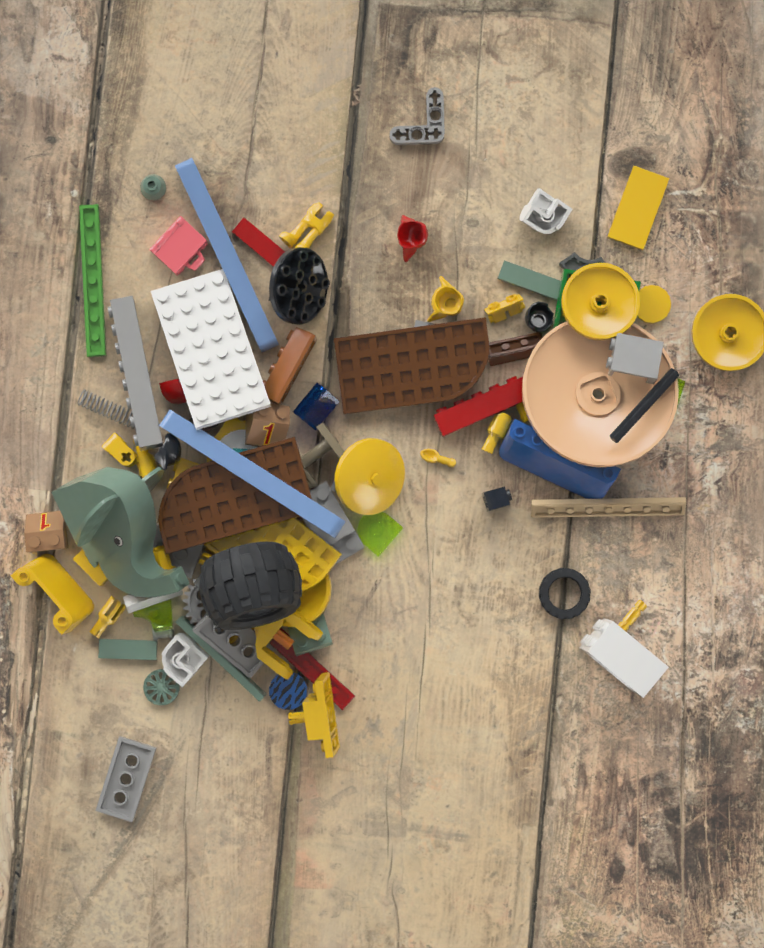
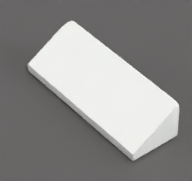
M181 589L179 592L169 595L147 598L128 594L123 596L129 614L183 595V591Z

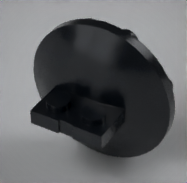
M295 247L283 253L275 263L270 276L268 301H271L275 313L283 321L295 325L308 323L325 306L330 281L321 257L309 248ZM322 289H325L324 297L320 296Z

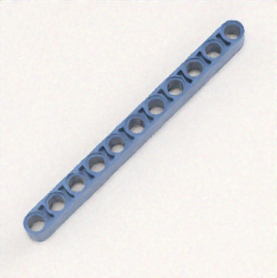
M193 158L175 165L261 352L263 353L278 346L279 343Z
M169 409L159 426L330 536L336 538L345 524L343 519L202 429L196 430L194 424Z

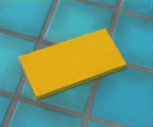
M633 166L607 238L643 251L670 178Z

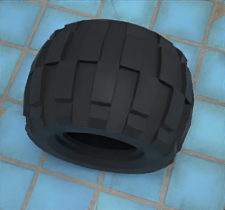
M255 542L229 548L211 556L201 566L202 573L199 576V589L203 607L208 617L213 620V624L220 629L242 630L270 624L290 616L301 605L302 579L299 567L293 555L288 552V548L280 543Z

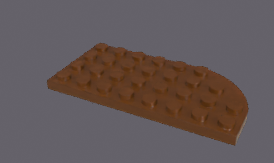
M486 317L334 338L343 414L449 401L466 393L479 380L488 362L490 344Z
M296 437L239 453L313 500ZM212 460L186 469L172 481L162 498L158 522L166 554H171L300 516Z

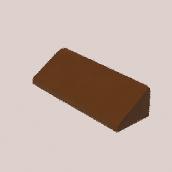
M535 332L489 342L490 353L488 360L490 366L529 358L538 342L543 338L542 333Z

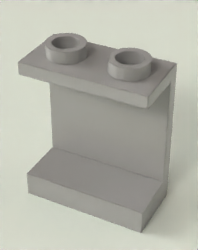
M617 333L614 339L611 338L609 350H612V355L608 357L606 368L609 369L608 375L612 376L614 372L644 377L647 378L646 383L655 384L658 379L664 342Z

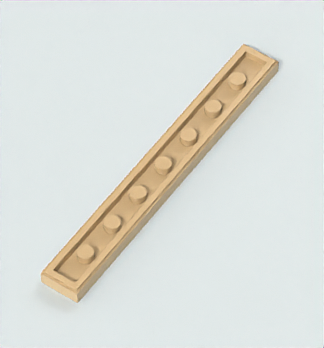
M686 497L532 500L531 518L685 515Z

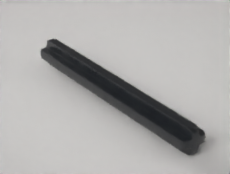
M669 369L609 435L613 442L618 443L679 377L675 369Z

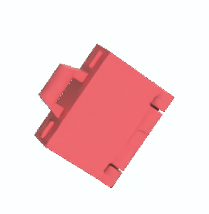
M180 216L149 250L178 276L184 271L185 267L196 271L202 265L205 259L200 251L208 245V241ZM198 255L199 257L190 265L189 263Z

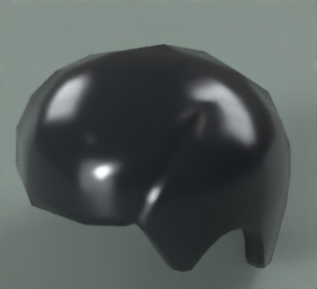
M538 301L527 309L525 322L532 331L542 333L547 331L553 324L554 313L550 310L547 303Z

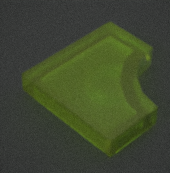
M172 598L133 612L134 617L148 620L154 632L172 630Z

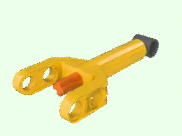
M198 577L197 580L195 581V585H196L198 588H199V577ZM297 611L279 621L254 627L257 658L285 679H289L292 676L293 670L287 662L266 647L272 639L276 640L287 650L294 643L291 637L280 630L282 625L287 621L308 638L317 641L323 635V632Z

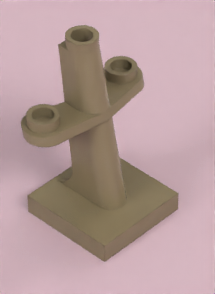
M323 422L317 426V429L325 439L301 457L310 488H316L318 484L306 468L332 449L339 458L345 452L338 444L339 442L336 437L329 432L327 425Z

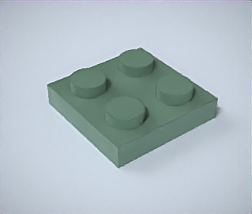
M324 612L312 622L323 632L318 641L308 638L295 627H287L290 637L294 640L292 645L296 656L333 645Z

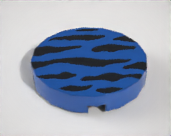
M293 672L289 679H285L277 674L269 686V696L277 707L284 710H292L299 707L305 700L307 685L305 680L295 672Z

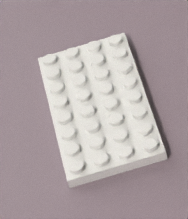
M223 269L151 291L196 430L271 407Z

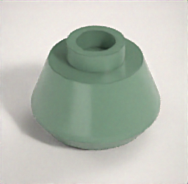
M148 175L142 180L140 190L142 195L148 200H158L166 192V183L158 175Z

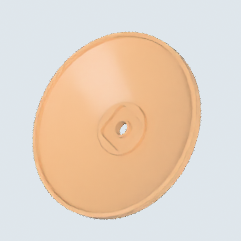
M566 321L553 328L538 342L525 367L522 380V397L525 412L531 426L540 439L554 452L578 464L592 467H613L642 457L661 441L674 420L679 393L677 379L618 443L613 442L609 435L669 369H674L671 359L663 348L658 379L655 384L646 383L647 378L614 372L610 376L608 375L609 369L606 368L608 357L612 355V350H609L611 339L592 340L578 334ZM634 323L623 333L656 340L649 332ZM593 391H601L603 398H594Z

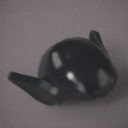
M167 433L163 446L159 447V452L154 455V460L163 470H167V466L174 465L180 460L182 448L178 438L171 433Z

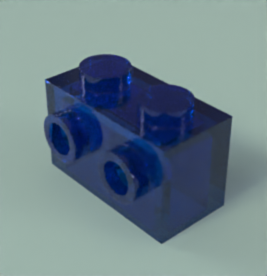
M316 383L294 409L293 413L316 431L317 426L327 418L340 401L327 389Z

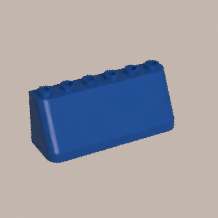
M516 419L512 421L499 448V456L504 461L585 499H603L621 468L616 466L592 467L570 461L548 447L540 439L533 427Z

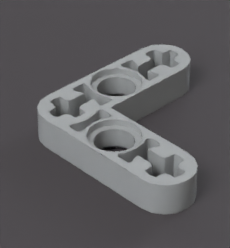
M434 87L427 92V125L396 126L392 128L389 137L393 144H438L443 141L445 134L444 98L441 89ZM434 92L437 96H440L437 98V106H433V98L429 97ZM438 111L441 114L440 119L432 120L430 118L431 112ZM409 130V140H406V136L400 137V140H396V137H393L396 131H400L401 135H406V131ZM425 130H428V134H433L434 130H438V133L441 134L438 136V139H434V136L431 135L428 136V140H425ZM413 131H421L422 138L420 140L413 139L411 135Z

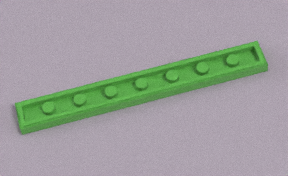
M79 205L87 357L107 356L99 205Z

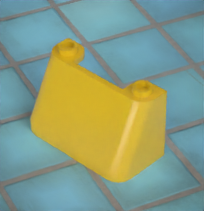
M51 554L39 556L10 575L20 586H28L36 581L59 607L60 610L53 617V625L61 635L70 633L94 611L92 599Z

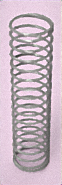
M86 389L82 391L78 400V405H82V407H85L83 403L88 395ZM83 392H84L83 398H82L81 402L79 403L80 398H81V396H82V394H83ZM90 393V395H89V397H88V400H87V403L85 404L86 409H89V408H90V410H91L92 404L94 403V401H95V399H96V396H97L96 394L94 395V397H93V399H92L91 405L87 408L88 403H89V401H90V399H91V397H92V394H93V393ZM99 396L96 401L95 407L91 411L94 410L95 413L98 412L99 415L102 414L103 416H107V418L111 417V420H113L112 414L115 411L117 403L114 405L112 413L108 417V412L112 407L113 401L110 403L108 411L104 415V410L107 407L109 400L106 401L103 411L100 413V408L102 407L105 398L102 399L99 409L96 411V406L98 405L101 396ZM120 405L117 409L116 415L114 416L115 422L119 420V424L123 422V425L127 424V427H130L131 424L128 426V423L130 420V416H132L133 414L132 411L129 415L127 422L124 424L129 409H127L124 419L120 422L121 416L125 410V407H123L120 417L116 420L117 414L121 408Z

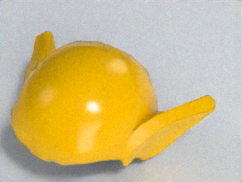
M442 276L439 277L441 287L437 288L432 296L431 306L434 311L427 319L428 322L457 315L463 307V295Z

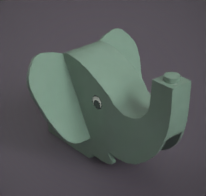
M105 467L77 477L52 491L51 493L73 536L75 544L83 548L87 559L94 568L98 566V563L100 564L106 578L115 587L130 595L147 598L176 593L190 584L182 566L169 570L163 569L156 562L153 553V543L157 527L155 508L150 492L164 474V470L161 467H157L142 479L137 474L127 470Z

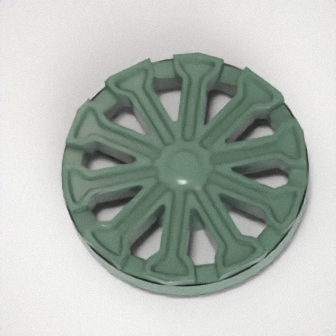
M163 669L151 672L146 677L143 685L146 698L156 705H167L173 702L180 690V685L177 682L175 685H169L173 679L170 677L166 681L167 673ZM160 672L163 673L162 679L159 677ZM152 675L155 676L156 681L151 679ZM147 682L152 683L154 686H147ZM174 688H175V689H176V692L173 693V692L170 691L169 689H174ZM148 690H155L151 694L147 692ZM166 693L172 696L170 700L168 699ZM157 694L156 700H153L152 697ZM161 695L163 696L164 702H160Z

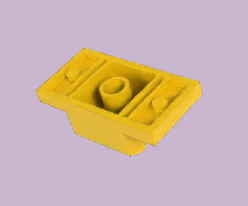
M327 672L322 673L313 684V693H310L302 702L303 712H289L288 719H291L289 721L290 725L305 723L308 741L323 739L321 741L322 752H325L326 758H333L340 748L330 673Z

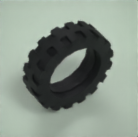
M558 568L553 570L543 578L539 586V599L542 607L547 613L559 619H572L579 616L586 610L590 602L591 589L589 583L581 573L574 569ZM563 577L574 580L581 592L578 603L571 609L566 610L555 607L549 598L550 586L555 580Z

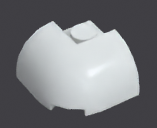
M538 188L528 205L524 206L520 214V220L537 232L551 234L563 226L572 208Z
M177 633L161 654L163 670L181 687L192 678L210 656L196 644L194 639L185 633Z

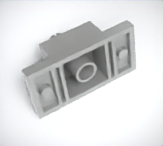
M327 482L310 490L314 502L345 521L342 529L334 538L303 518L308 528L342 553L336 564L365 548Z

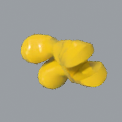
M320 202L313 204L300 224L290 233L282 232L279 238L292 249L309 227L312 228L310 232L295 247L310 248L316 237L320 236L330 224L334 214L328 211L320 220L316 216L324 206Z

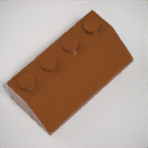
M298 327L295 330H290L286 338L288 343L285 347L282 346L277 354L279 357L277 363H273L268 371L270 374L268 380H263L268 399L278 405L283 404L317 341L316 335Z

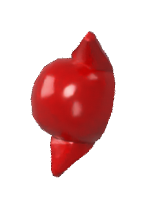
M402 215L397 238L399 245L403 248L404 262H408L417 249L422 248L426 244L428 230L424 223Z

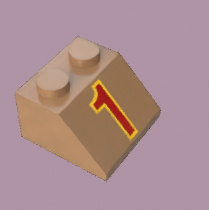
M270 403L271 407L246 414L245 445L261 447L285 440L290 426V406Z
M60 511L26 514L24 530L26 553L69 548L66 522Z

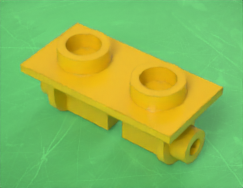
M512 294L507 296L506 300L489 304L488 308L484 309L490 315L488 316L489 322L497 323L507 319L506 311H508L510 317L523 312V309L526 308L523 298L519 294Z

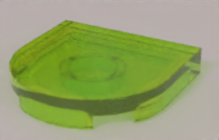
M380 512L374 515H364L358 523L357 532L361 542L379 557L401 532L403 527L385 512Z

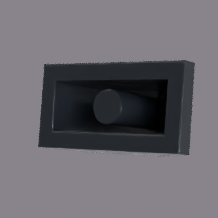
M505 486L482 493L487 512L510 505L509 501L512 500L510 490H506Z

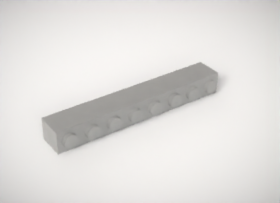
M133 296L110 300L111 306L108 307L109 317L114 318L115 324L111 325L113 336L118 338V343H115L117 354H121L122 361L118 362L120 372L125 373L126 379H123L122 382L124 391L129 393V398H126L128 409H132L133 416H130L131 427L136 428L137 435H133L135 446H139L140 451L159 448L163 446L134 299Z

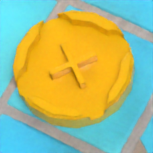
M655 285L645 286L640 289L638 318L645 323L653 324L667 317L671 309V300L666 290Z

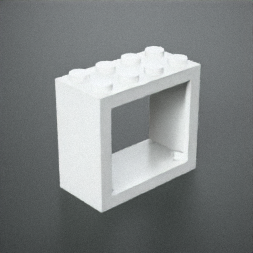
M605 618L603 620L599 619L592 627L594 631L590 635L586 634L580 641L582 644L580 648L632 692L644 698L668 669V666L614 621Z

